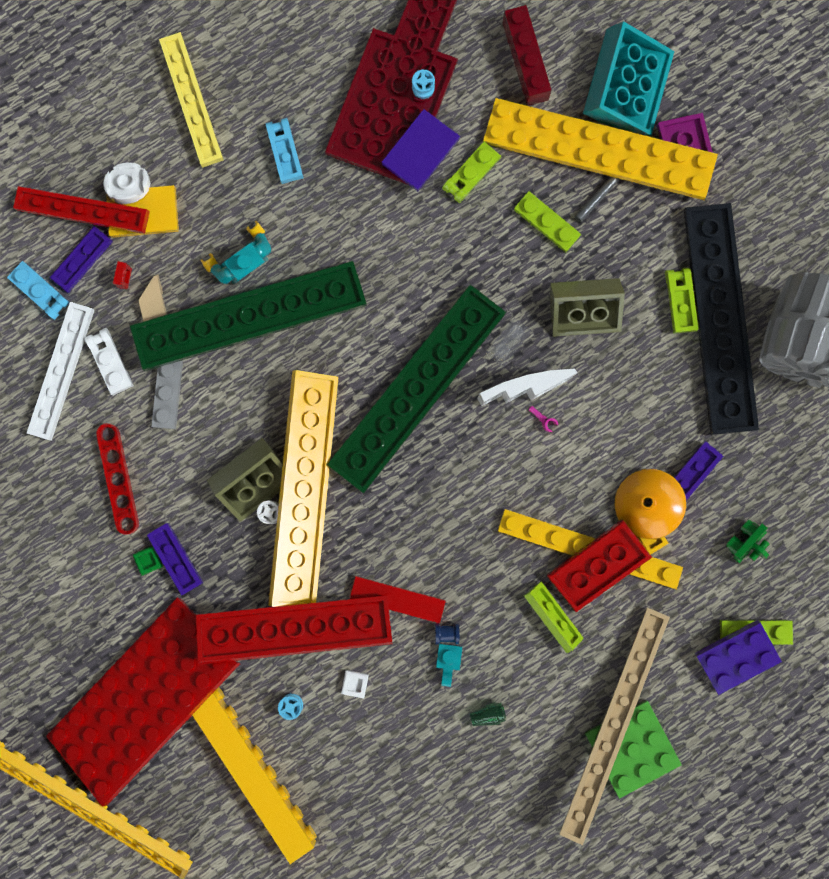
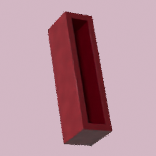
M527 5L505 10L502 23L526 105L530 106L549 101L552 89Z

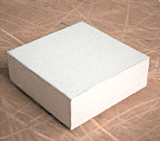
M346 670L341 694L364 699L369 674Z

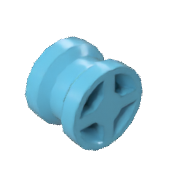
M428 70L417 71L412 77L414 95L420 99L432 96L435 89L434 75Z
M294 693L285 695L278 704V712L286 720L297 718L303 709L301 697Z

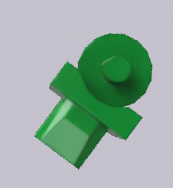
M747 520L740 531L749 537L748 540L743 543L734 536L726 544V547L734 555L736 562L740 564L751 550H753V553L749 558L752 561H755L759 556L767 559L769 554L765 549L770 545L769 542L763 540L760 545H758V542L766 535L768 527L763 523L759 526L751 520Z

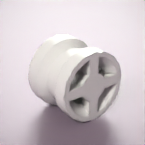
M275 501L262 502L257 509L259 520L265 524H276L279 503Z

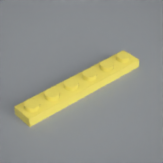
M181 32L159 39L202 168L224 161Z

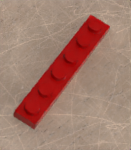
M20 186L17 188L13 209L21 212L143 234L146 232L150 211L143 208Z

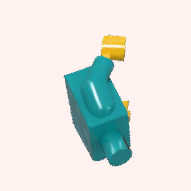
M255 221L256 225L252 229L249 226L246 228L255 241L242 248L221 265L217 263L211 253L208 254L210 257L208 260L203 261L201 259L206 271L211 272L221 283L228 284L232 282L236 284L269 260L267 255L271 253V246L264 234L265 230L257 221Z

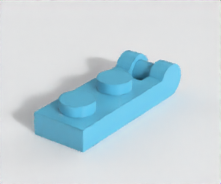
M283 118L281 122L274 124L272 122L265 123L281 183L284 184L303 179L288 118ZM284 131L283 135L276 136L275 134L277 132Z
M24 261L7 277L54 320L59 316L58 312L63 307L66 308L70 303ZM52 298H55V303L49 306L48 303Z

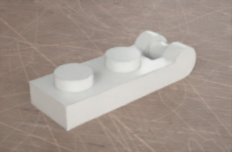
M104 328L99 331V334L94 336L91 334L85 337V341L93 354L110 394L115 395L134 385L108 329ZM104 341L107 347L99 349L97 344Z

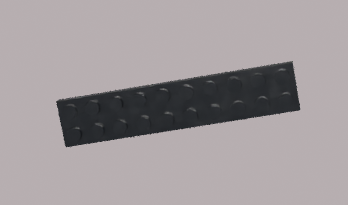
M731 203L686 207L684 209V219L699 329L698 335L710 435L758 431L759 423Z

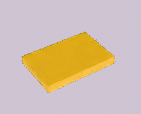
M174 185L150 187L147 194L137 202L121 204L150 211L145 234L109 227V236L111 238L179 232L176 187ZM106 194L107 202L119 204L112 201Z

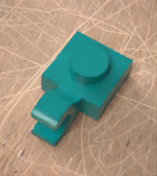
M439 643L436 668H443L441 686L451 687L453 670L460 671L462 646Z

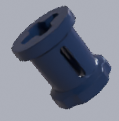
M435 623V644L454 642L455 645H459V623H455L454 626H440L439 623Z

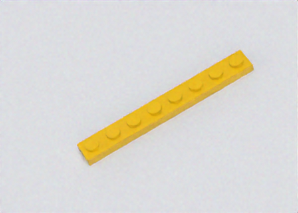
M504 509L498 532L572 556L595 539ZM652 557L630 573V575L677 590L683 567Z

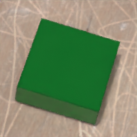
M153 546L133 554L141 576L164 567Z

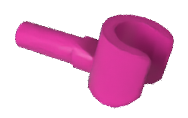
M533 406L529 408V411L542 422L545 431L553 432L547 426L549 421L558 426L556 419L545 417Z

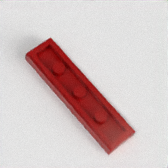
M359 576L355 577L350 599L387 596L389 610L440 623L446 600Z

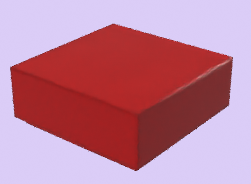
M117 262L113 280L115 286L126 290L128 289L132 268L127 263Z

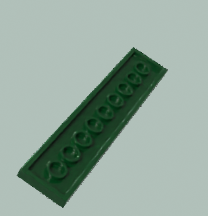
M351 261L130 325L142 370L148 371L367 306L354 262Z
M470 284L327 465L364 494L507 312Z

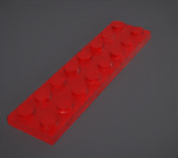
M387 596L196 615L199 665L392 644Z

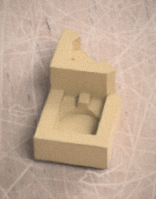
M158 274L153 276L139 299L143 321L167 315Z

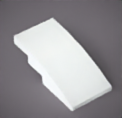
M563 369L525 375L481 392L477 399L481 406L500 396L508 403L527 393L530 400H533L570 380L577 374V371L575 369Z

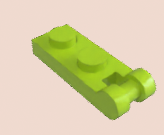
M484 141L459 170L446 181L442 189L447 193L450 192L455 196L454 199L461 203L501 159V155ZM458 182L464 185L462 189L456 186Z
M683 268L677 272L666 270L665 278L668 288L673 334L699 330L690 268ZM682 280L683 286H677L676 281Z

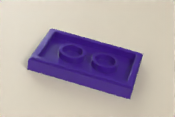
M423 109L382 161V165L419 192L460 140V136Z

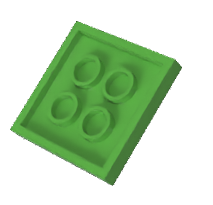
M647 700L636 705L608 778L619 799L682 765ZM602 724L585 732L592 748Z

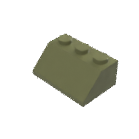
M620 278L550 283L553 337L621 332L625 292Z
M261 438L211 476L207 482L214 495L241 522L256 511L262 502L269 501L280 492L283 462L269 444Z

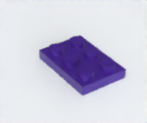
M759 620L695 652L718 695L782 662Z

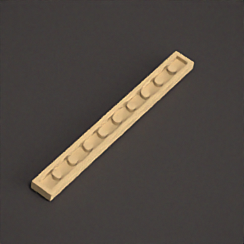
M649 608L645 611L559 833L561 836L581 845L585 841L670 618Z

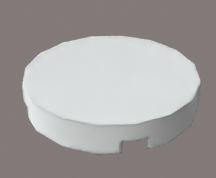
M126 162L113 167L114 170L110 173L108 171L104 177L103 185L106 194L112 201L119 204H130L142 199L149 191L151 184L147 171L136 163Z

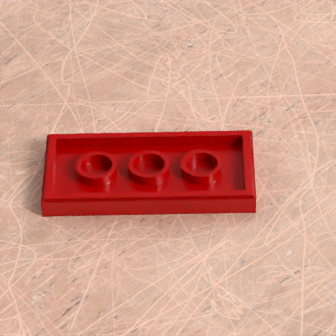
M622 519L548 573L547 577L574 611L578 612L650 560L652 556Z

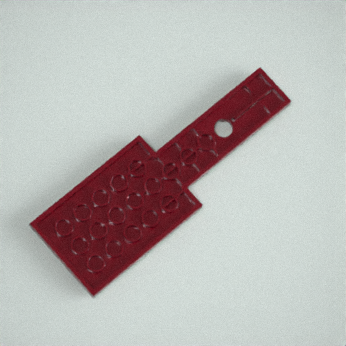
M408 0L395 35L373 28L325 151L327 156L407 184L384 167L382 161L423 109L437 118L458 63V58L438 51L457 0ZM419 70H428L435 78L434 93L426 99L416 97L412 90V77Z

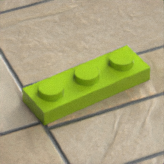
M530 191L514 208L515 212L565 253L581 236L580 232Z
M542 581L524 595L566 653L573 651L584 638Z
M720 620V639L756 620ZM759 620L773 645H793V621Z

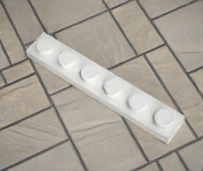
M73 302L69 303L27 434L52 441L94 309Z

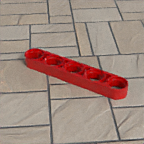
M109 423L102 424L97 429L96 435L115 525L121 534H133L139 527V520L120 432L115 425ZM106 428H112L114 431V437L109 441L103 438V431ZM112 450H116L119 454V459L115 463H110L107 459L108 453ZM117 472H120L124 477L123 483L119 486L112 482V477ZM121 495L127 496L129 500L125 508H120L117 504V499ZM127 517L133 520V528L129 531L124 530L122 527V521Z

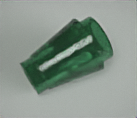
M495 701L474 712H470V718L473 726L501 725V722L506 721V714L502 702L496 703Z

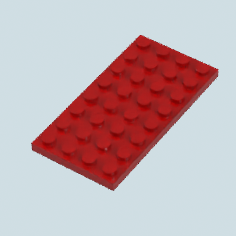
M177 597L46 737L102 807L107 806L230 676L240 663L238 661L198 664L196 614L181 598Z

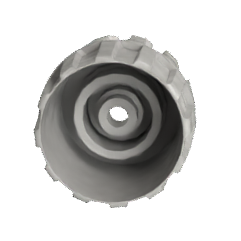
M803 272L788 276L783 284L767 325L759 361L763 367L777 375H783L785 378L795 382L807 379L809 386L821 388V385L829 388V274Z

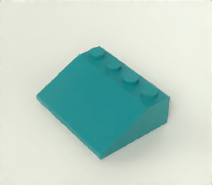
M624 21L607 28L583 114L603 124L652 136L675 51Z

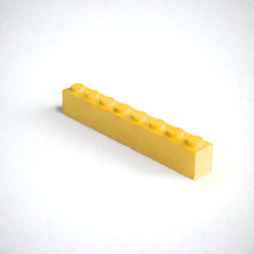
M218 687L192 716L289 864H292L315 847L316 833L310 825H305L300 808L297 805H292L288 799L290 798L288 790L284 785L280 786L275 779L277 777L275 770L271 765L266 766L262 759L264 755L257 745L253 746L249 740L251 735L244 725L240 726L236 720L238 717L236 711L231 705H226L223 700L225 697L224 693Z

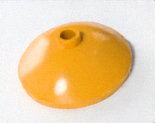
M643 469L632 473L620 484L615 496V511L618 520L623 519L637 537L658 539L669 535L681 524L686 512V497L679 482L670 474L657 469ZM647 498L653 501L650 507L644 505V501Z

